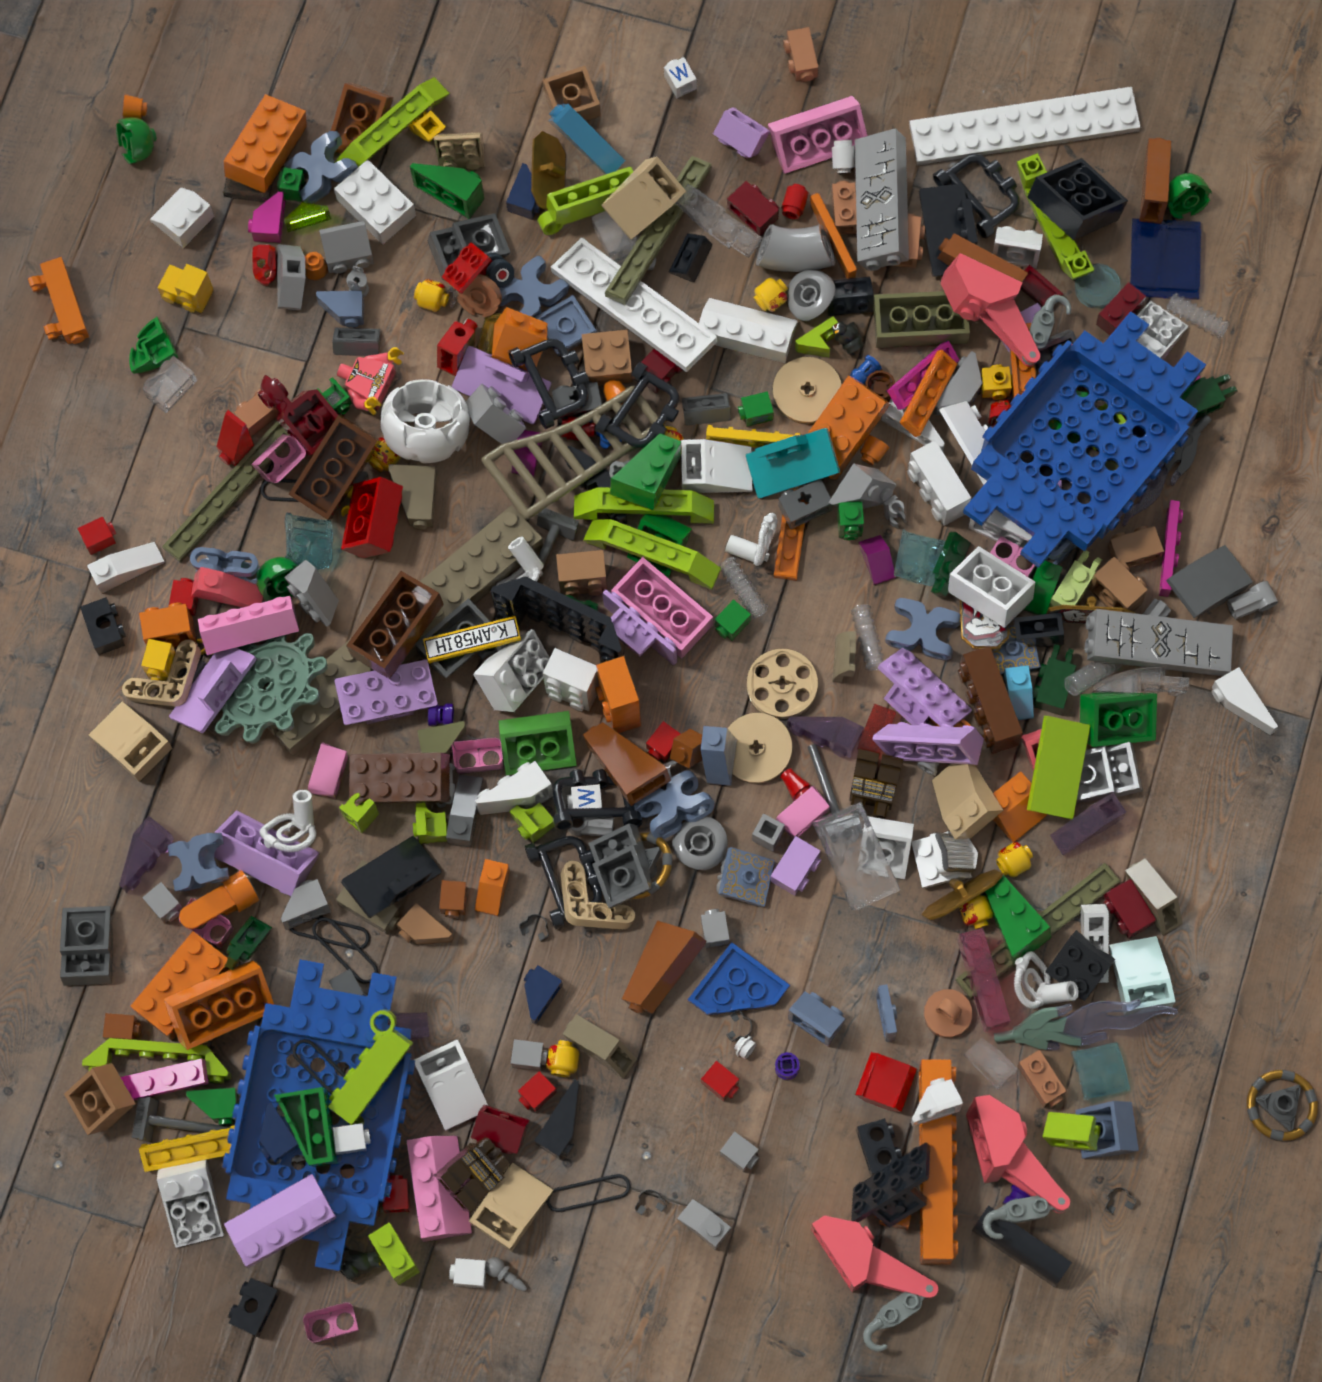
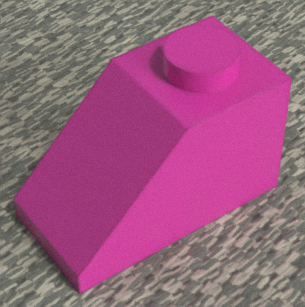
M283 192L276 193L253 211V219H249L248 232L252 234L254 241L281 243L286 204Z

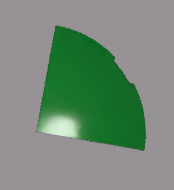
M158 317L147 323L137 335L139 340L136 344V350L131 348L129 364L131 372L136 374L156 369L179 358L170 337Z

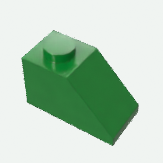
M1044 561L1039 568L1037 567L1033 581H1035L1033 600L1023 610L1036 615L1047 613L1061 575L1062 566Z
M236 1088L186 1091V1096L214 1122H218L219 1126L233 1125V1121H236V1119H232L234 1106L239 1104V1094H237L238 1090Z

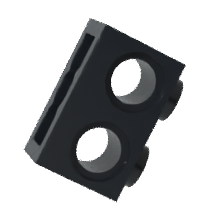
M885 1118L857 1126L856 1132L870 1176H873L878 1170H883L892 1164L894 1160L902 1158L899 1147L895 1148L892 1138H895L892 1124H887ZM875 1129L880 1130L883 1133V1139L880 1141L872 1140L870 1132ZM881 1153H886L890 1156L891 1162L887 1165L880 1164L877 1156Z

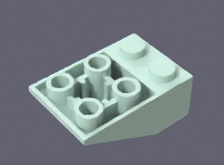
M1157 936L1109 945L1110 954L1116 959L1113 962L1124 1016L1171 1008L1176 1001L1171 979Z

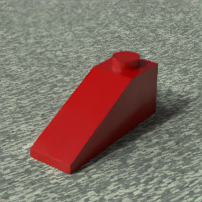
M228 410L224 416L216 447L220 454L218 457L228 466L230 464L236 466L253 448L254 444L246 423Z

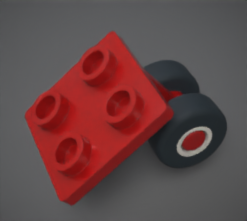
M470 243L461 250L458 258L446 268L442 278L462 294L479 274L490 278L499 288H502L512 282L515 272L513 266L498 253L490 252L485 254L473 243Z

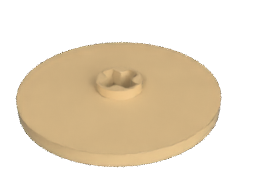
M801 357L786 363L778 371L773 383V398L778 409L787 418L799 423H815L842 384L835 369L827 362L813 357ZM805 386H810L812 391L809 394H805L803 390Z
M750 713L738 718L728 727L729 731L737 739L733 775L748 783H764L778 777L786 769L792 756L793 746L791 736L780 720L765 713ZM758 742L763 749H759V753L755 754L751 747H755V743Z

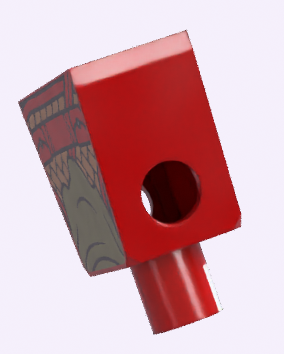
M466 319L463 324L455 321L437 344V368L456 377L468 346L475 347V330L478 327L475 321Z

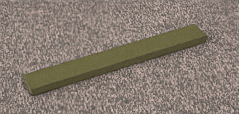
M694 156L690 157L677 178V181L686 192L672 207L644 229L607 287L605 297L626 305L711 171V163Z
M278 421L274 423L162 546L178 562L181 563L260 477L259 472L252 466V463L282 434L288 435ZM282 442L275 449V454L279 456L288 444ZM266 458L259 465V468L264 472L273 461L270 458Z
M1106 863L1039 914L1050 926L1051 936L1081 913V905H1092L1104 896L1106 892L1120 883L1118 877ZM1004 942L955 979L969 999H972L1013 967Z

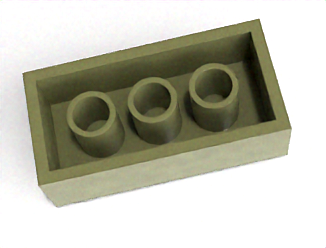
M944 291L874 295L873 311L876 348L940 345L946 341H949L950 344L968 343L970 335L969 320L962 318L953 311Z

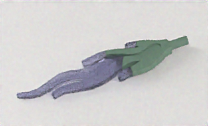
M1136 999L1131 1002L1098 1001L1082 1006L1060 1019L1050 1020L1070 1012L1072 1004L1069 1003L1059 1007L1038 1010L1020 1024L1014 1026L1013 1030L994 1033L996 1043L1015 1040V1043L1027 1044L1038 1049L1058 1050L1060 1048L1058 1042L1075 1046L1090 1045L1107 1039L1106 1032L1086 1035L1093 1031L1102 1029H1132L1155 1015L1177 1014L1178 1010L1165 1005H1153L1133 1014L1111 1016L1107 1015V1013L1134 1010L1140 1006L1141 1000Z

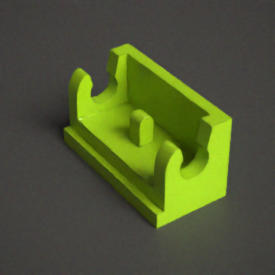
M356 793L345 805L342 804L339 809L344 820L360 833H363L379 815L375 802L370 798L364 804L356 806L355 801L360 797V793Z
M1048 1112L1043 1138L1053 1147L1097 1151L1100 1126L1095 1125L1096 1118L1094 1116Z

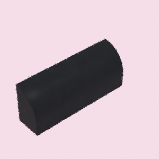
M988 1205L972 1231L1038 1277L1056 1287L1072 1262L1010 1221L1000 1219L992 1221L991 1229L997 1234H1002L1003 1238H991L983 1228L984 1217L994 1210Z

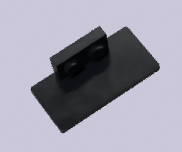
M964 184L921 188L919 190L933 277L943 276L945 270L949 267L938 259L942 252L938 248L945 238L950 240L955 233L975 245L978 243L971 198L966 199Z
M411 836L343 878L341 883L368 918H372L439 876L442 870L414 836Z
M926 1142L919 1147H915L910 1153L894 1160L892 1164L883 1170H878L870 1178L859 1182L853 1188L851 1221L859 1223L874 1214L890 1228L926 1206L927 1197L915 1187L929 1179L930 1145Z

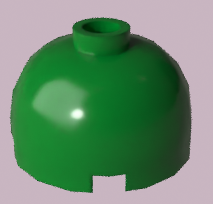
M129 117L118 120L116 135L119 147L123 146L127 152L122 154L126 162L133 164L145 160L151 155L154 142L157 140L155 130L153 128L150 129L149 125L140 118Z
M1193 173L1177 175L1169 182L1167 208L1174 217L1179 219L1184 218L1182 215L1191 212V216H1194L1209 204L1210 198L1208 196L1212 194V191L1201 176Z
M286 557L271 558L265 561L258 570L256 585L266 601L277 597H293L287 589L289 583L284 578L298 566L293 560Z

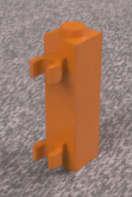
M62 257L41 263L40 267L43 275L32 276L28 278L33 292L40 291L44 287L48 288L59 321L56 324L45 325V333L49 340L63 334L67 344L81 343L85 338L89 337L66 265Z

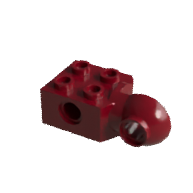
M264 375L260 391L257 393L258 397L269 409L275 407L279 411L276 420L289 436H293L304 447L306 455H312L319 447L338 414L318 389L302 391L290 401L287 398L289 393L284 385L277 378L271 379L269 376Z

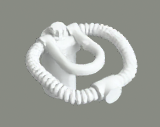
M773 512L764 516L759 532L758 544L731 535L725 552L754 562L755 566L761 565L763 561L767 562L770 556L768 553L769 547L778 525L777 516Z
M519 537L510 543L508 549L522 567L496 585L525 576L537 582L543 574L541 571L544 567L543 563L524 537Z
M299 790L293 794L294 814L286 813V815L283 814L275 817L260 829V835L264 839V845L267 848L272 847L284 852H297L306 849L314 842L317 833L314 825L312 794L309 791ZM292 821L277 830V839L267 833L268 830L280 822ZM295 826L301 830L291 838H285L281 835L285 831L289 832ZM306 833H309L308 838L298 845H285L294 843Z
M1029 951L1015 961L1017 967L1014 987L1019 1001L1024 1006L1036 1009L1043 1006V1004L1073 1001L1078 997V987L1073 981L1050 983L1051 977L1045 973L1047 970L1046 965L1034 952ZM1030 959L1038 966L1040 971H1042L1041 973H1043L1042 975H1044V982L1034 969H1026ZM1029 973L1033 976V981H1036L1039 985L1037 992L1028 984L1027 977ZM1021 981L1024 989L1034 998V1002L1026 998L1021 988Z

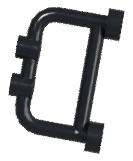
M970 154L946 171L940 169L932 176L937 186L963 184L956 174L970 164L977 163L981 165L986 176L995 181L1000 192L1009 197L1011 200L1010 205L992 217L964 185L966 199L971 198L972 208L982 219L976 223V229L983 238L987 239L994 234L993 228L1014 214L1020 204L1019 196L1014 190L1017 188V184L1010 176L1006 179L1000 174L1002 166L997 160L990 163L982 155Z
M547 339L523 350L516 347L508 351L510 361L515 368L525 364L546 407L545 410L538 412L539 420L544 429L555 426V420L576 412L586 405L589 396L585 386L589 384L588 376L585 371H578L575 365L579 363L576 352L574 350L569 352L563 342L557 339ZM549 348L558 350L561 361L571 376L572 384L579 392V399L559 409H556L531 357Z
M639 362L631 374V378L638 381V383L615 417L612 419L603 414L595 427V431L602 435L608 432L633 447L644 448L659 434L665 435L667 428L664 425L667 421L673 423L679 413L676 409L679 403V393L671 384L648 372L647 365ZM648 383L669 394L670 401L664 406L660 416L650 427L648 434L644 438L638 439L618 427Z
M604 769L595 770L592 776L584 777L582 770H573L569 774L570 777L560 778L552 786L556 809L553 823L554 828L558 831L570 829L573 826L572 818L622 817L624 826L630 823L640 827L643 823L641 813L635 811L634 804L631 806L623 794L625 807L565 809L562 795L563 787L600 784V789H603L607 786H616L612 779L607 776Z
M575 836L561 837L536 847L534 843L524 846L530 864L537 861L541 862L558 907L555 910L549 911L555 930L564 927V921L567 920L564 912L563 893L547 854L548 852L567 845L574 846L577 849L588 883L593 891L594 897L590 902L602 903L603 892L592 865L595 863L591 849L587 850L583 841Z

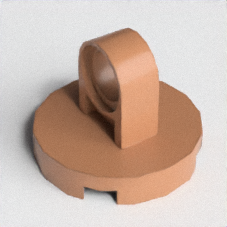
M479 274L462 294L458 292L457 300L468 313L475 315V313L484 314L482 317H488L493 315L499 308L502 295L494 281Z
M943 989L935 992L928 998L924 1007L926 1026L933 1034L941 1038L960 1036L968 1029L972 1020V1007L969 1000L962 993L952 989Z

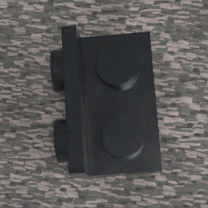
M870 277L833 280L835 295L828 306L829 316L873 312L874 294Z

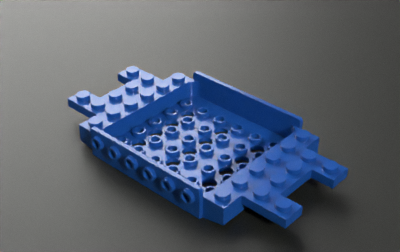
M1131 311L1104 343L1084 330L1073 344L1068 340L1063 346L1058 345L1052 354L1053 358L1051 361H1045L1038 370L1039 375L1036 378L1031 377L1024 387L1026 390L1022 395L1018 393L1013 398L1010 404L1011 408L1008 411L1003 410L996 420L998 423L994 428L990 426L982 436L984 442L981 453L973 461L971 470L987 480V482L966 505L963 513L982 526L993 512L997 510L1033 537L1023 547L1020 555L1038 568L1064 537L1083 551H1086L1098 537L1103 539L1109 530L1113 531L1120 522L1119 518L1123 513L1127 514L1134 505L1133 501L1137 496L1141 497L1148 488L1147 484L1151 479L1154 481L1162 471L1161 467L1172 460L1175 450L1178 447H1182L1189 438L1187 432L1198 410L1181 399V396L1205 369L1206 364L1187 351L1173 367L1137 341L1146 332L1150 324ZM1078 387H1085L1088 389L1089 395L1080 397L1077 395L1076 389ZM1103 400L1107 403L1108 408L1100 411L1095 407V402ZM1118 413L1123 414L1127 421L1124 424H1118L1114 421L1113 416ZM1056 419L1060 421L1061 428L1053 430L1049 427L1048 422ZM1135 427H1141L1145 430L1146 434L1144 437L1138 438L1134 436L1132 430ZM1076 433L1080 436V441L1078 443H1071L1068 441L1067 435ZM1094 446L1099 450V455L1090 457L1086 453V449ZM1024 452H1029L1033 455L1034 460L1030 463H1025L1021 460L1020 455ZM1114 460L1117 462L1118 468L1114 471L1108 470L1105 467V462ZM1049 466L1053 471L1052 475L1048 477L1041 475L1039 472L1040 467ZM1066 479L1070 481L1072 487L1069 490H1062L1058 486V482ZM1080 493H1086L1090 496L1091 501L1087 504H1082L1078 501L1077 496Z
M300 959L290 1007L266 1003L261 1027L255 1026L254 1031L249 1032L247 1045L251 1046L249 1056L245 1055L242 1070H246L244 1080L240 1079L237 1094H240L241 1098L240 1103L234 1106L232 1119H236L234 1129L230 1128L227 1143H230L231 1147L230 1152L224 1155L222 1168H226V1174L231 1176L226 1199L228 1201L250 1204V1209L313 1174L336 1219L301 1239L319 1242L315 1267L340 1271L349 1222L375 1227L379 1203H384L385 1197H390L392 1183L388 1181L390 1172H395L397 1158H393L395 1148L400 1146L402 1134L398 1133L400 1123L404 1124L406 1109H403L404 1099L409 1098L411 1085L407 1084L409 1074L413 1075L416 1060H412V1054L407 1051L389 1076L388 1082L385 1081L361 1114V1117L364 1119V1129H369L371 1144H366L367 1151L337 1155L338 1163L331 1164L330 1170L326 1174L318 1173L316 1167L309 1166L307 1161L303 1169L297 1170L292 1167L291 1162L295 1156L301 1155L304 1157L300 1147L283 1157L278 1165L269 1164L259 1148L263 1146L260 1136L266 1107L269 1103H272L277 1111L279 1105L274 1095L323 1087L301 1065L296 1068H291L287 1065V1058L293 1054L292 1051L296 1042L302 1039L311 1040L336 1065L344 1062L348 1064L350 1069L352 1067L356 1069L361 1062L358 1060L361 1053L366 1047L371 1049L376 1042L373 1040L376 1033L370 1027V1019L379 1010H391L397 979L395 976L372 972L368 996L320 988L324 964ZM380 1014L376 1018V1025L380 1030L385 1031L390 1028V1025H388L389 1017ZM395 1027L398 1032L411 1040V1029ZM301 1043L297 1047V1055L300 1056L301 1060L310 1069L311 1062L314 1059L321 1058L325 1061L323 1071L313 1072L333 1092L337 1087L341 1089L347 1082L343 1079L344 1077L338 1076L335 1073V1068L309 1043ZM280 1116V1117L282 1118V1120L284 1121V1123L286 1124V1126H287V1127L289 1128V1130L291 1131V1133L293 1134V1132H292V1130H291V1128H290V1126H289V1123H287L285 1117H284V1116ZM340 1117L339 1122L333 1125V1128L348 1126L350 1123ZM350 1164L354 1167L355 1173L351 1178L341 1176L340 1169L343 1165Z

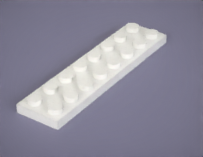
M583 238L579 239L551 266L552 273L565 280L571 287L686 372L718 342L717 336L642 281H640L626 305L605 297L607 287L621 266Z

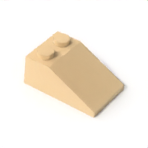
M951 763L932 780L943 821L955 839L972 838L1003 811L982 775L973 764Z

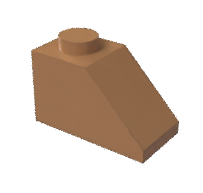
M417 903L397 923L400 930L398 934L408 943L411 940L416 945L447 943L454 939L450 931Z

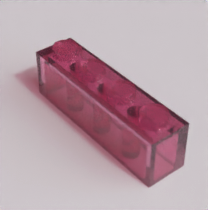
M983 928L959 934L957 939L984 1032L1007 1027L1010 1023V1017Z

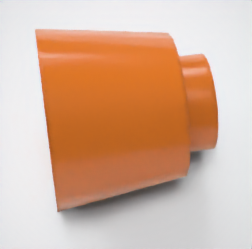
M125 94L123 119L129 117L141 119L142 116H146L147 103L143 102L142 98Z
M310 252L305 256V276L311 280L322 279L328 272L327 262L321 254Z
M608 381L604 385L603 390L606 401H609L626 388L620 381Z
M869 435L861 449V459L870 465H873L874 462L878 463L890 447L878 438Z

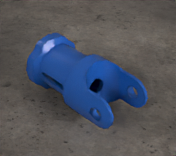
M867 355L865 361L857 369L851 371L850 376L865 385L867 377L875 371H881L882 367L874 357Z

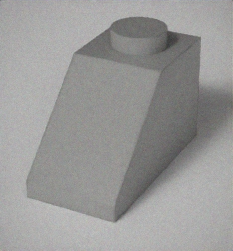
M318 879L304 881L299 887L294 889L281 917L286 930L331 912Z
M693 1199L677 1218L714 1250L718 1248L731 1232V1227Z

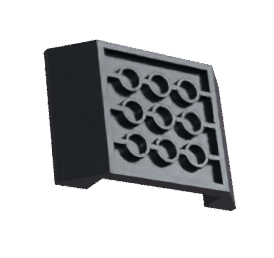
M526 576L492 587L491 594L497 620L515 616L519 628L527 613L530 619L536 622L543 621L548 623L549 627L556 632L564 631L570 634L569 636L577 642L582 643V641L591 644L590 647L599 652L600 664L622 657V649L611 617Z

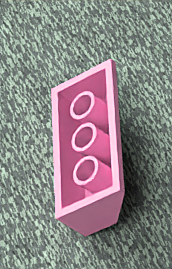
M853 96L767 124L773 147L784 173L832 158L834 141L852 140V146L855 149V139L867 136L860 104Z
M290 596L277 597L271 601L254 603L248 607L231 609L224 613L207 615L204 618L198 619L199 630L207 655L299 631L294 603Z
M429 1136L406 1140L419 1229L423 1242L472 1234L469 1212L464 1211L450 1195V1192L434 1176L435 1173L460 1153L458 1137Z

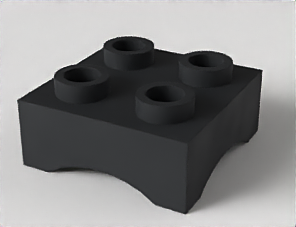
M1076 930L1045 973L1059 983L1067 981L1076 983L1078 997L1085 1001L1116 959L1095 947Z

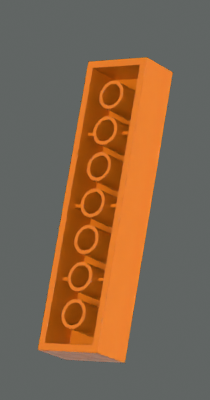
M921 1059L919 1066V1103L927 1087L931 1086V1081L944 1078L945 1081L951 1079L953 1084L956 1082V1067H951V1060ZM952 1114L919 1124V1146L926 1142L930 1145L929 1179L920 1184V1192L927 1197V1205L920 1209V1264L950 1265L953 1258H956V1255H958V1241L953 1240V1233H956L958 1228L957 1215H953V1209L957 1205V1190H953V1184L957 1180V1165H952V1159H955V1155H957V1141L952 1140V1134H955L957 1120L956 1116H952Z

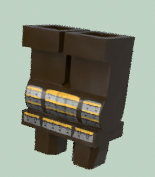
M858 749L849 801H851V813L859 812V815H863L865 805L874 806L872 817L886 818L888 811L892 808L904 758L882 754L878 778L875 779L880 753Z
M487 1137L479 1140L476 1144L469 1143L465 1149L434 1174L442 1186L450 1192V1195L464 1211L470 1213L477 1207L476 1204L498 1182L505 1178L503 1173L510 1166V1163L501 1154L493 1161L487 1157L496 1148Z

